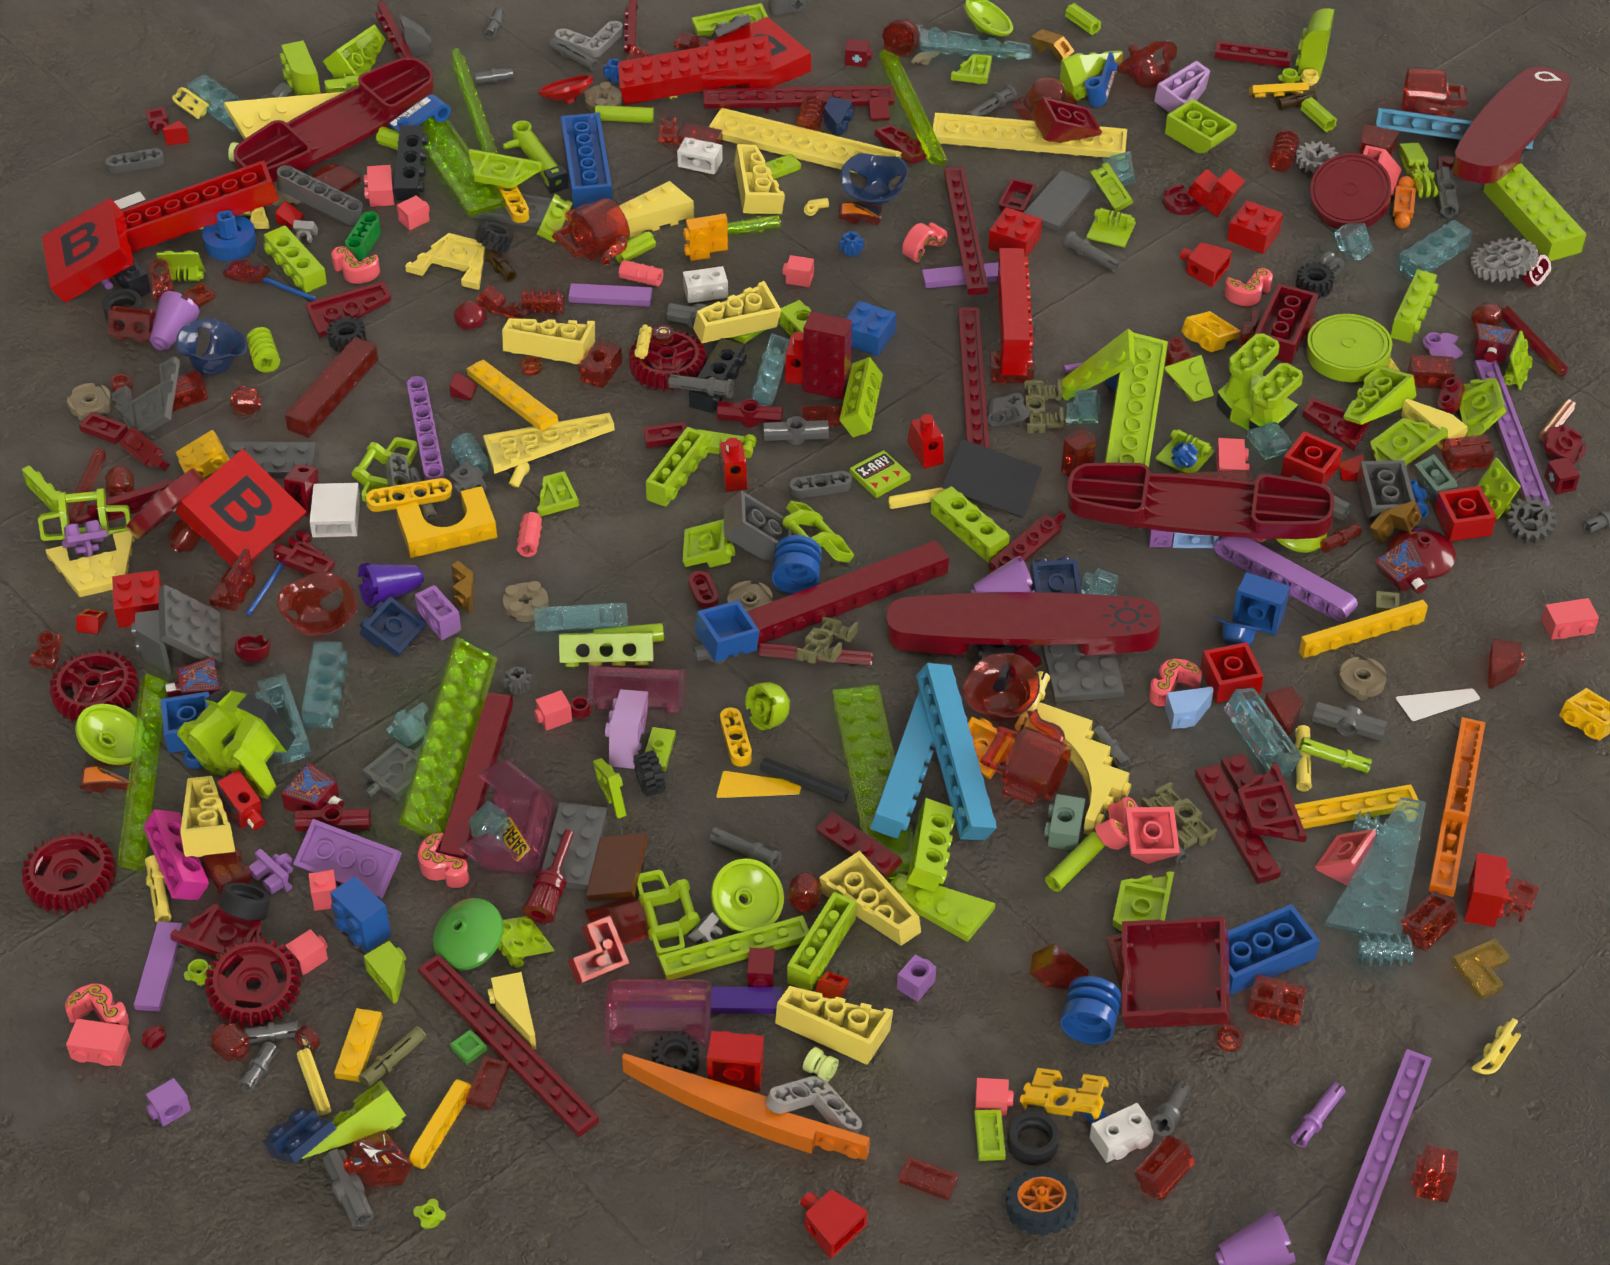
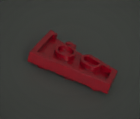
M1314 398L1310 399L1302 417L1353 451H1355L1371 424V421L1360 425L1344 420V414L1347 410Z

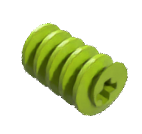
M257 327L251 330L246 337V341L255 368L264 373L276 370L280 365V358L271 331L265 327Z

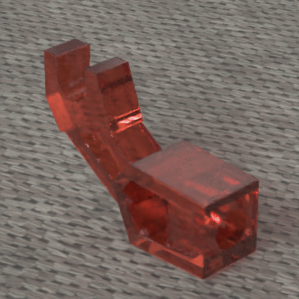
M489 285L476 299L490 314L497 313L511 319H523L529 312L527 309L521 311L518 308L520 304L518 301L510 304L507 303L505 297L492 285Z

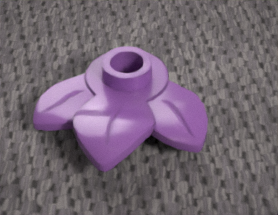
M1431 332L1423 339V346L1429 350L1430 356L1437 361L1446 362L1447 358L1456 359L1463 355V352L1455 345L1458 340L1456 335Z

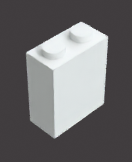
M358 483L314 484L310 514L312 537L357 536L360 509Z

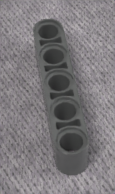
M281 166L277 169V188L279 191L348 225H356L362 215L361 201L290 166Z

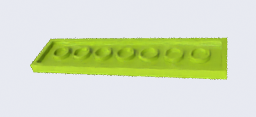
M1134 333L1135 365L1118 374L1104 463H1142L1149 468L1168 341Z

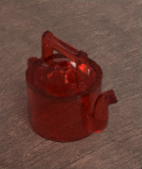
M1408 67L1403 89L1402 111L1440 117L1442 115L1446 117L1453 116L1455 112L1449 107L1464 108L1468 106V101L1466 100L1467 88L1463 85L1449 84L1447 70ZM1451 93H1458V99L1450 98Z
M604 198L567 211L565 218L568 220V226L556 231L552 235V238L572 253L574 258L583 255L586 259L593 261L601 257V264L609 265L612 257L626 250L630 230L621 208L613 200ZM570 234L574 245L564 236Z
M1037 709L1027 711L1030 722L1040 731L1025 727L1019 733L999 726L997 734L985 756L980 759V763L1003 774L1005 786L1003 787L1002 794L1004 796L1012 797L1029 805H1033L1037 797L1042 800H1050L1055 795L1067 771L1072 750L1071 745L1065 742V733L1062 728L1052 722L1043 720ZM1007 736L1016 740L1006 753L1004 767L993 762V759Z

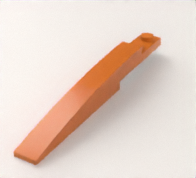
M1464 717L1461 719L1428 890L1430 892L1454 897L1486 722Z
M625 1053L622 1056L624 1073L672 1099L727 1124L811 1154L815 1145L826 1151L843 1153L853 1159L866 1160L868 1157L870 1137L788 1112L775 1113L766 1106L765 1100L767 1096Z

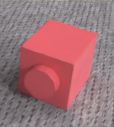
M417 195L397 204L398 219L409 230L430 221L429 205Z
M790 255L788 263H784L783 266L786 284L810 287L814 276V259Z
M562 690L535 699V719L538 723H542L546 731L572 722L571 705Z
M334 869L309 873L314 911L331 909L332 899L330 892L337 888Z
M311 929L285 945L286 952L291 951L292 959L297 960V967H299L302 976L328 960L326 952L328 945L321 935L317 937Z
M977 1078L975 1110L1001 1109V1115L1007 1117L1008 1106L1013 1107V1090H1008L1009 1080Z

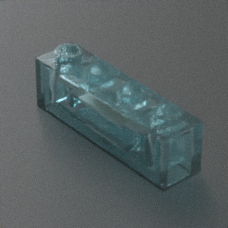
M627 603L534 608L536 632L628 626Z
M285 673L257 681L259 691H255L256 698L270 704L275 711L277 708L285 706V711L291 725L290 731L296 737L287 752H275L276 756L281 755L284 764L311 756L309 740Z
M1254 688L1236 689L1226 704L1224 711L1261 762L1266 772L1271 770L1272 765L1278 763L1283 777L1290 776L1302 755ZM1255 704L1258 706L1262 713H1259L1258 710H1254ZM1278 743H1284L1289 753H1284V746L1281 745L1280 747Z

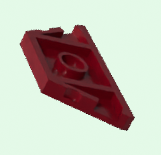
M1278 763L1272 765L1271 770L1263 776L1259 774L1251 783L1245 784L1238 789L1237 796L1252 834L1306 842V832Z
M213 904L203 914L190 919L189 924L181 930L177 931L175 929L172 931L170 937L172 941L216 957V953L225 954L224 946L232 949L233 941L241 945L243 937L247 943H250L255 936L257 942L261 943V920L241 919L224 912L218 904Z

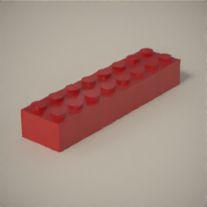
M768 35L618 62L620 91L625 105L703 91V89H716L774 78L772 52Z
M264 160L122 210L128 230L127 240L131 246L132 253L142 248L155 246L162 241L175 239L179 235L194 232L205 226L214 225L217 223L216 215L219 212L229 210L233 211V215L236 216L245 212H251L265 205H271L279 201Z
M999 248L997 288L1002 375H1027L1028 367H1032L1031 349H1033L1034 338L1032 337L1033 325L1028 257L1024 256V249Z

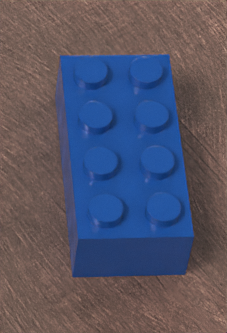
M1292 904L1229 930L1230 996L1316 959L1320 940Z

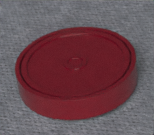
M1345 153L1334 156L1325 161L1313 175L1310 186L1312 208L1323 223L1338 230L1357 231L1370 227L1384 216L1391 200L1390 176L1383 165L1370 156L1359 153Z
M195 468L184 473L176 481L173 479L164 487L165 490L157 491L150 498L152 501H147L140 508L141 511L125 527L137 540H140L174 513L180 501L204 482L205 479Z

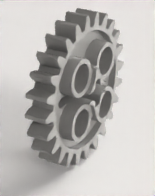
M1507 238L1506 241L1499 239L1496 243L1491 241V245L1483 244L1484 248H1477L1478 252H1473V257H1471V267L1474 275H1478V278L1483 277L1484 280L1491 278V282L1496 279L1502 282L1504 278L1510 281L1511 277L1518 279L1519 274L1526 275V271H1532V267H1536V262H1539L1538 249L1535 244L1532 245L1531 241L1525 242V239L1518 241V238L1514 240Z

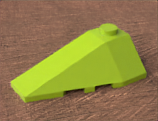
M374 24L323 60V63L334 77L344 78V74L346 76H359L370 71L386 39Z
M1106 51L1103 54L1090 52L1089 55L1077 53L1062 59L1059 91L1071 102L1087 97L1085 81L1091 77L1102 76L1109 52H1113L1115 63L1118 62L1119 64L1117 71L1122 68L1123 52Z
M1380 365L1377 366L1365 377L1363 387L1357 391V398L1351 402L1344 414V420L1362 425L1403 408L1404 400H1413L1417 396L1413 375Z
M380 1080L352 1101L354 1107L351 1110L340 1111L334 1116L335 1119L332 1122L337 1129L301 1159L384 1132L388 1128L393 1130L403 1122L402 1118L406 1114Z

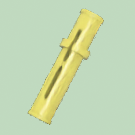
M1043 671L1036 673L1032 686L1027 690L1025 704L1015 724V729L1018 732L1022 725L1024 727L1021 733L1029 732L1031 717L1039 702L1043 701L1045 697V688L1050 680V676L1046 673L1043 680H1041Z
M1301 725L1295 728L1296 742L1293 746V751L1296 754V788L1299 791H1308L1312 788L1310 754L1299 752L1298 749L1299 746H1302L1300 741L1303 737L1310 739V728Z
M152 855L145 859V865L147 868L146 883L151 891L155 922H169L171 914L165 888L166 882L155 855Z

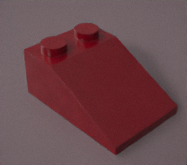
M1042 97L1031 114L1035 125L1042 134V138L1048 142L1062 143L1102 134L1100 127L1087 107Z

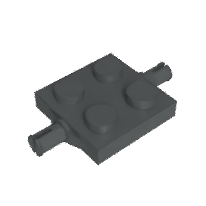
M396 742L363 769V776L373 782L370 787L364 790V794L371 799L372 796L381 790L396 800L400 799L432 772L431 765L421 758L422 755L430 750L428 744L423 742L415 750H412Z

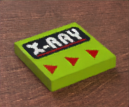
M884 450L849 469L851 476L875 498L911 479V474Z

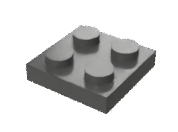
M743 13L732 18L733 20L727 24L725 21L717 25L712 34L713 39L749 25L752 21L749 14L745 16Z

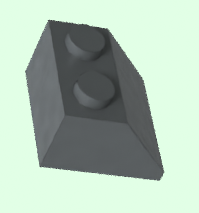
M159 610L135 613V622L131 623L133 637L137 636L135 639L137 652H141L144 662L166 675H172L171 645L160 641Z

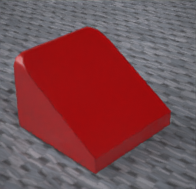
M180 121L162 129L167 146L189 142L187 128Z
M285 201L275 212L277 224L293 228L294 220L301 221L304 218V214Z
M1358 455L1340 463L1339 470L1342 481H1357L1360 462L1364 461L1363 455Z
M85 609L76 615V631L98 634L108 613Z
M827 971L818 980L815 992L822 993V997L828 999L842 998L850 980Z

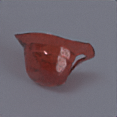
M1151 42L1136 54L1120 63L1117 72L1127 74L1140 88H1156L1160 82L1170 77V62L1177 56V47L1174 42ZM1159 49H1163L1162 56L1164 60L1155 61L1154 53Z
M1043 77L1032 84L1027 94L1015 100L1014 106L1021 117L1025 120L1034 121L1031 114L1042 97L1060 101L1063 93L1065 102L1077 105L1073 94L1065 89L1064 83L1061 80L1053 77Z
M317 572L285 585L280 590L277 598V608L280 614L290 622L295 630L308 636H324L340 630L353 619L358 605L355 592L349 582L329 572ZM338 588L342 589L343 600L337 609L330 611L320 605V601ZM286 611H296L297 621L293 619Z
M1011 653L993 654L975 664L963 685L962 694L970 708L974 711L987 714L993 720L1008 721L1022 715L1036 701L1040 690V679L1036 668L1022 656ZM1009 663L1016 671L1013 684L1004 691H994L993 686L1000 675L1003 664Z

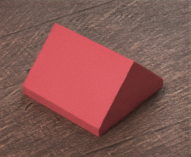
M1174 807L1125 808L1131 856L1150 864L1179 855L1180 850Z
M1371 829L1337 835L1316 864V870L1349 886L1371 855L1376 836L1375 830Z

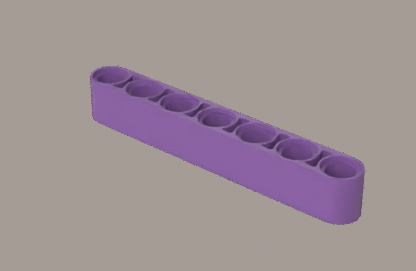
M414 376L407 381V388L424 480L445 479L426 380L423 377Z
M1221 537L1214 544V550L1221 558L1251 574L1290 586V596L1335 621L1343 622L1358 606V602L1352 594L1250 538Z

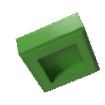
M471 1029L450 1043L451 1050L466 1065L487 1051V1045Z

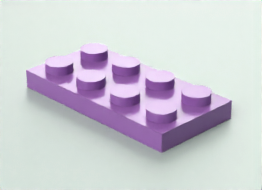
M313 819L293 865L312 873L334 869L336 882L341 884L355 876L376 897L383 899L402 853Z

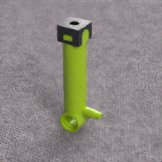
M522 120L515 122L512 125L513 140L502 145L503 149L519 147L529 160L542 162V170L539 173L545 180V187L551 194L569 188L568 172L562 165H557L532 132L531 124Z

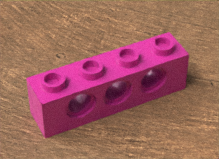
M154 809L143 828L171 897L198 901L207 889L209 881L199 857H185L180 833L182 824L181 814L179 812Z

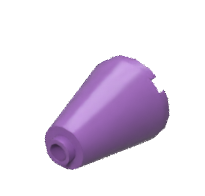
M166 291L159 299L150 335V342L157 350L169 349L176 341L179 330L184 325L195 321L200 313L198 306L190 298L186 301L181 298L182 294L178 292Z
M1018 556L974 583V589L970 590V592H1035V590H1031L1030 586L1033 583L1024 560L1022 561V556Z
M1276 1210L1269 1211L1218 1245L1219 1251L1214 1252L1218 1265H1290L1296 1262L1294 1252L1289 1253L1287 1249L1291 1242L1280 1216H1277Z

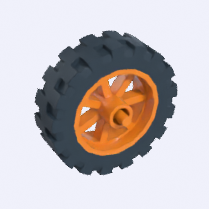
M1037 1168V1171L1027 1170L1024 1172V1175H1017L1014 1178V1182L1009 1183L1008 1191H1006V1208L1009 1220L1012 1224H1016L1019 1230H1027V1233L1032 1235L1040 1233L1041 1236H1045L1051 1232L1056 1234L1061 1232L1062 1228H1069L1071 1221L1077 1219V1212H1079L1078 1188H1076L1075 1182L1072 1179L1069 1180L1068 1175L1065 1173L1059 1174L1054 1169L1047 1171L1044 1168Z

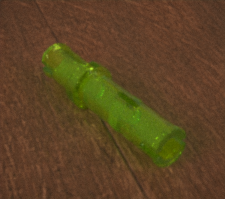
M779 215L764 218L757 216V219L727 223L728 235L758 230L763 232L765 229L781 228Z

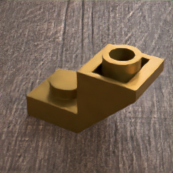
M1041 29L1029 38L1039 53H1042L1049 47L1059 62L1074 52L1064 36Z
M1411 501L1382 511L1370 526L1375 541L1383 544L1388 536L1393 533L1394 528L1411 532L1414 526L1419 523L1422 515L1417 503Z
M457 561L451 565L452 580L455 583L452 586L453 601L457 607L471 613L473 611L475 593L474 575L470 569Z

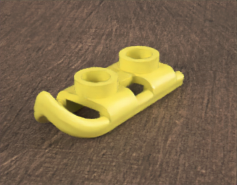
M180 87L177 93L172 96L173 101L197 119L204 116L207 112V107H209L207 102L184 87ZM183 91L186 92L187 94L184 96L181 102H179L177 98L181 97Z
M1512 1018L1504 1026L1497 1028L1496 1039L1492 1044L1488 1043L1485 1046L1484 1058L1471 1067L1473 1071L1480 1074H1492L1501 1067L1521 1037L1519 1033H1515L1514 1036L1511 1035V1032L1518 1023L1516 1019ZM1501 1047L1505 1048L1502 1054L1499 1052ZM1489 1062L1493 1066L1489 1069H1481Z

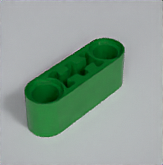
M368 211L363 213L345 241V247L350 250L358 262L367 257L381 234L379 215L376 212Z

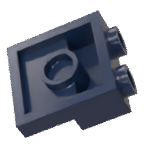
M1062 557L1056 561L1039 559L1032 562L1030 574L1033 583L1032 588L1036 593L1082 594L1077 559Z
M390 596L385 602L380 601L373 611L375 613L371 617L367 615L360 624L362 628L360 635L378 648L382 645L396 657H399L424 630L427 623Z
M299 1108L289 1115L288 1121L283 1125H278L271 1129L268 1137L262 1142L273 1158L297 1163L337 1128L331 1120L320 1118L315 1110Z

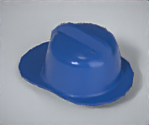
M1212 616V618L1222 622V638L1227 646L1245 642L1251 645L1256 632H1261L1260 629L1235 624Z

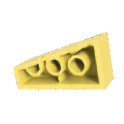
M737 144L734 164L743 213L782 214L785 195L783 191L779 190L777 180H774L771 176L772 172L769 167H766L765 159L757 145Z
M668 181L605 212L606 231L617 241L635 237L645 230H659L662 225H677L680 220L694 219V201Z
M762 281L753 289L749 287L742 294L729 296L722 303L718 301L697 311L693 329L701 343L720 340L721 338L724 339L776 328L781 309L765 281Z
M509 318L502 329L503 351L583 365L595 343V321H587V324H577V320H568V324L556 323V320L537 323L536 319Z
M212 776L187 779L180 831L185 857H201L209 854L235 852L231 826Z
M860 851L819 877L822 894L830 898L833 892L855 900L856 916L900 946L921 933L920 920L917 913Z
M789 986L777 1003L775 1023L868 1065L890 1032L893 1010L886 1008L883 1011L871 1009L872 1005L861 1003L858 1006L845 1003L846 999L843 998L828 999L822 997V993Z

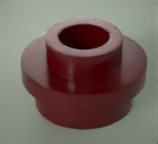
M578 696L571 701L573 717L579 719L586 718L592 713V704L586 697Z
M162 1026L149 1027L142 1035V1045L149 1047L150 1050L159 1047L167 1038V1035L164 1033L165 1029Z

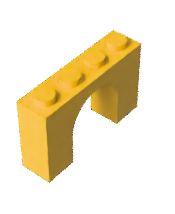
M482 486L461 491L465 517L459 523L449 527H437L427 523L422 516L418 502L396 506L398 524L410 558L497 538L496 522Z

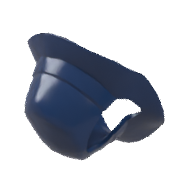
M860 153L851 157L841 169V185L845 193L850 197L861 200L868 205L880 206L889 202L901 192L908 176V167L897 156ZM849 171L857 172L865 177L867 184L862 189L857 188L850 179ZM902 175L901 179L892 191L890 187V181L896 178L897 176Z
M214 318L198 319L184 325L179 330L176 339L179 353L189 357L192 367L206 375H216L225 372L231 366L233 360L243 355L247 349L246 338L241 332L227 323ZM204 328L210 332V343L204 355L200 357L196 355L197 329Z

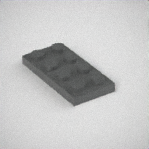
M229 441L227 455L231 459L244 449L272 478H285L295 465L314 466L317 446L316 442Z
M564 802L559 803L542 870H547L548 867L552 866L564 831H573L574 835L561 867L562 876L567 881L565 888L587 891L600 837L603 835L608 815L607 808Z

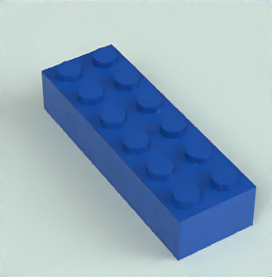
M590 113L561 116L562 138L573 208L612 205V184L600 114Z

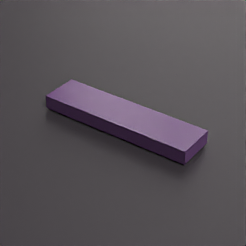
M999 262L984 264L987 282H997ZM962 266L922 270L925 288L965 285Z
M571 283L568 298L569 302L650 307L653 291L650 287Z
M157 922L134 1002L135 1010L161 1012L180 944L172 941L170 934L175 929L179 931L184 928L183 923Z

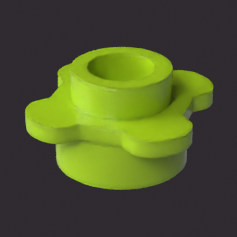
M1287 68L1283 70L1282 75L1278 76V80L1283 81V83L1299 82L1301 77L1298 76V72L1295 69Z
M203 959L193 960L188 965V971L184 973V978L195 981L197 985H204L205 979H207L206 970L211 969V967Z
M429 1199L426 1204L415 1207L413 1211L414 1216L419 1218L421 1227L425 1229L436 1227L446 1217L445 1211L440 1210L436 1199Z

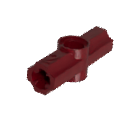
M746 399L741 403L719 401L717 407V419L740 421L743 426L748 428L755 427L759 423L782 422L783 407L759 405L758 401L754 399Z
M328 804L322 809L295 811L296 831H308L313 819L341 830L371 829L370 808L342 809L337 804Z

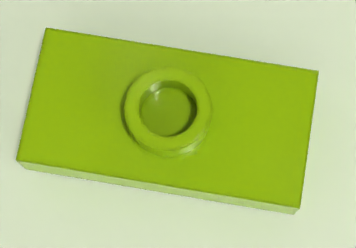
M792 154L765 163L766 167L770 168L773 179L801 169V163Z
M652 727L645 752L654 750L659 758L662 771L666 772L676 737V730Z
M1001 1109L974 1110L978 1161L1005 1160L1006 1153Z

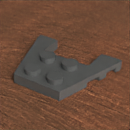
M175 356L159 365L161 383L132 400L131 389L123 386L110 394L112 400L117 404L116 408L122 413L128 430L132 426L143 435H146L171 420L180 360Z

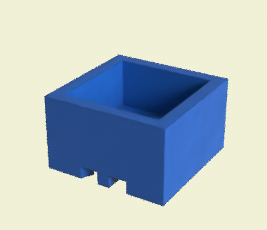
M739 600L697 611L695 633L714 662L725 660L731 654L733 657L738 656V652L746 654L757 650L759 629Z

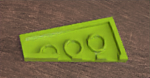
M762 3L693 17L691 23L697 36H712L717 25L725 21L728 24L733 20L732 18L743 13L744 16L749 14L752 20L751 23L768 16Z
M1128 328L1061 380V397L1067 401L1135 365L1134 333Z
M898 873L889 883L917 914L966 942L971 939L995 910V903L939 885L935 892H931L908 884L907 875Z

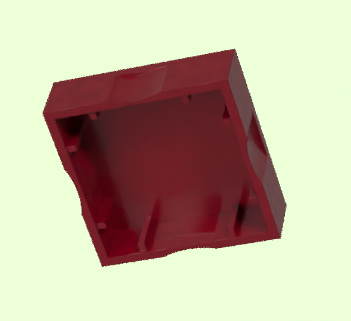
M1225 916L1187 918L1178 921H1122V956L1124 960L1122 1018L1127 1029L1230 1024L1229 929Z

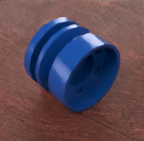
M802 535L786 536L779 540L775 546L772 573L774 586L781 592L792 595L818 585L822 554L819 544L813 539Z
M1082 976L1074 979L1069 985L1066 1004L1064 1005L1060 1026L1063 1032L1070 1038L1086 1044L1108 1042L1113 1037L1121 1005L1122 994L1119 988L1099 977Z

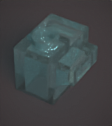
M1365 223L1345 224L1334 232L1340 251H1345L1346 255H1353L1355 260H1361L1373 251Z
M1076 390L1075 400L1072 403H1067L1066 424L1098 423L1101 398L1097 390Z
M1277 422L1263 425L1247 432V438L1265 460L1282 455L1285 450L1292 447L1293 442Z
M1100 568L1094 574L1086 572L1083 577L1081 591L1083 594L1116 596L1119 576Z
M422 702L408 712L403 709L393 716L394 721L386 730L391 737L397 738L405 748L412 746L430 732L424 722V715L428 711L427 706Z
M487 800L468 820L472 830L470 833L477 842L490 851L494 852L497 850L500 852L506 846L503 833L510 826V822L506 812Z

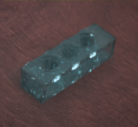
M205 74L186 84L189 91L209 104V107H207L209 114L233 131H239L225 109L224 102L243 100Z
M1454 219L1450 223L1443 225L1436 232L1430 233L1428 237L1416 242L1409 249L1404 250L1399 256L1398 269L1411 278H1414L1417 269L1430 273L1470 247L1473 231Z
M773 333L770 334L765 346L750 398L758 401L759 405L772 406L790 341V339Z
M314 641L302 707L304 728H333L334 718L339 716L337 701H341L342 698L340 683H344L345 671L343 665H347L348 654L347 651H343L342 642Z

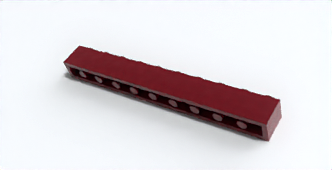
M935 540L747 611L748 615L759 629L757 646L760 643H766L813 624L821 623L822 617L832 618L842 615L847 611L862 607L876 600H881L884 597L902 592L905 589L920 585L931 579L941 577L948 573L949 557Z

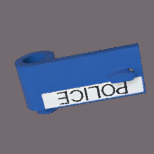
M1113 52L1108 54L1102 76L1091 77L1085 81L1088 103L1093 107H1101L1107 101L1115 72L1119 65L1118 62L1115 63Z
M428 95L391 121L389 125L399 133L400 125H420L430 117L438 122H444L449 118L451 109L436 95Z

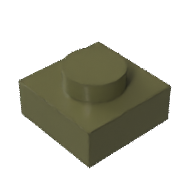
M1376 591V614L1399 607V593Z

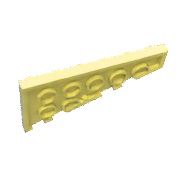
M343 92L224 102V107L243 139H246L272 121L281 120L287 123Z
M610 413L560 421L543 431L533 426L483 435V440L495 474L615 429Z

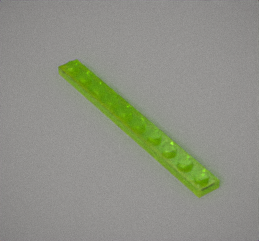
M459 48L451 49L453 67L483 152L498 154L497 148L494 146L492 134L489 131L488 122L485 119L484 111L481 108V102L478 100L473 79L470 77L468 66H466L465 56L460 54Z
M882 49L879 53L882 65L892 81L891 84L897 92L896 95L900 98L901 105L906 111V116L911 122V127L916 132V137L922 145L921 148L927 156L926 159L934 165L937 163L944 166L948 160L898 56Z
M149 674L144 675L141 683L117 864L118 866L141 872L145 867L148 838L143 826L152 812L163 723L161 699L166 698L165 684L168 683L167 680Z

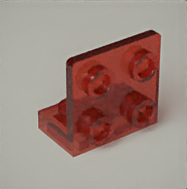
M244 549L233 567L227 570L209 598L210 605L236 611L240 603L244 602L248 590L254 586L256 581L252 567L253 561L248 549Z

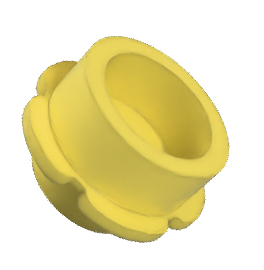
M1311 68L1305 69L1300 76L1302 82H1309V86L1316 84L1319 80L1318 72Z

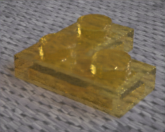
M1494 938L1453 956L1452 964L1479 998L1483 1000L1503 991L1504 984L1494 973L1493 969L1508 963L1510 956Z

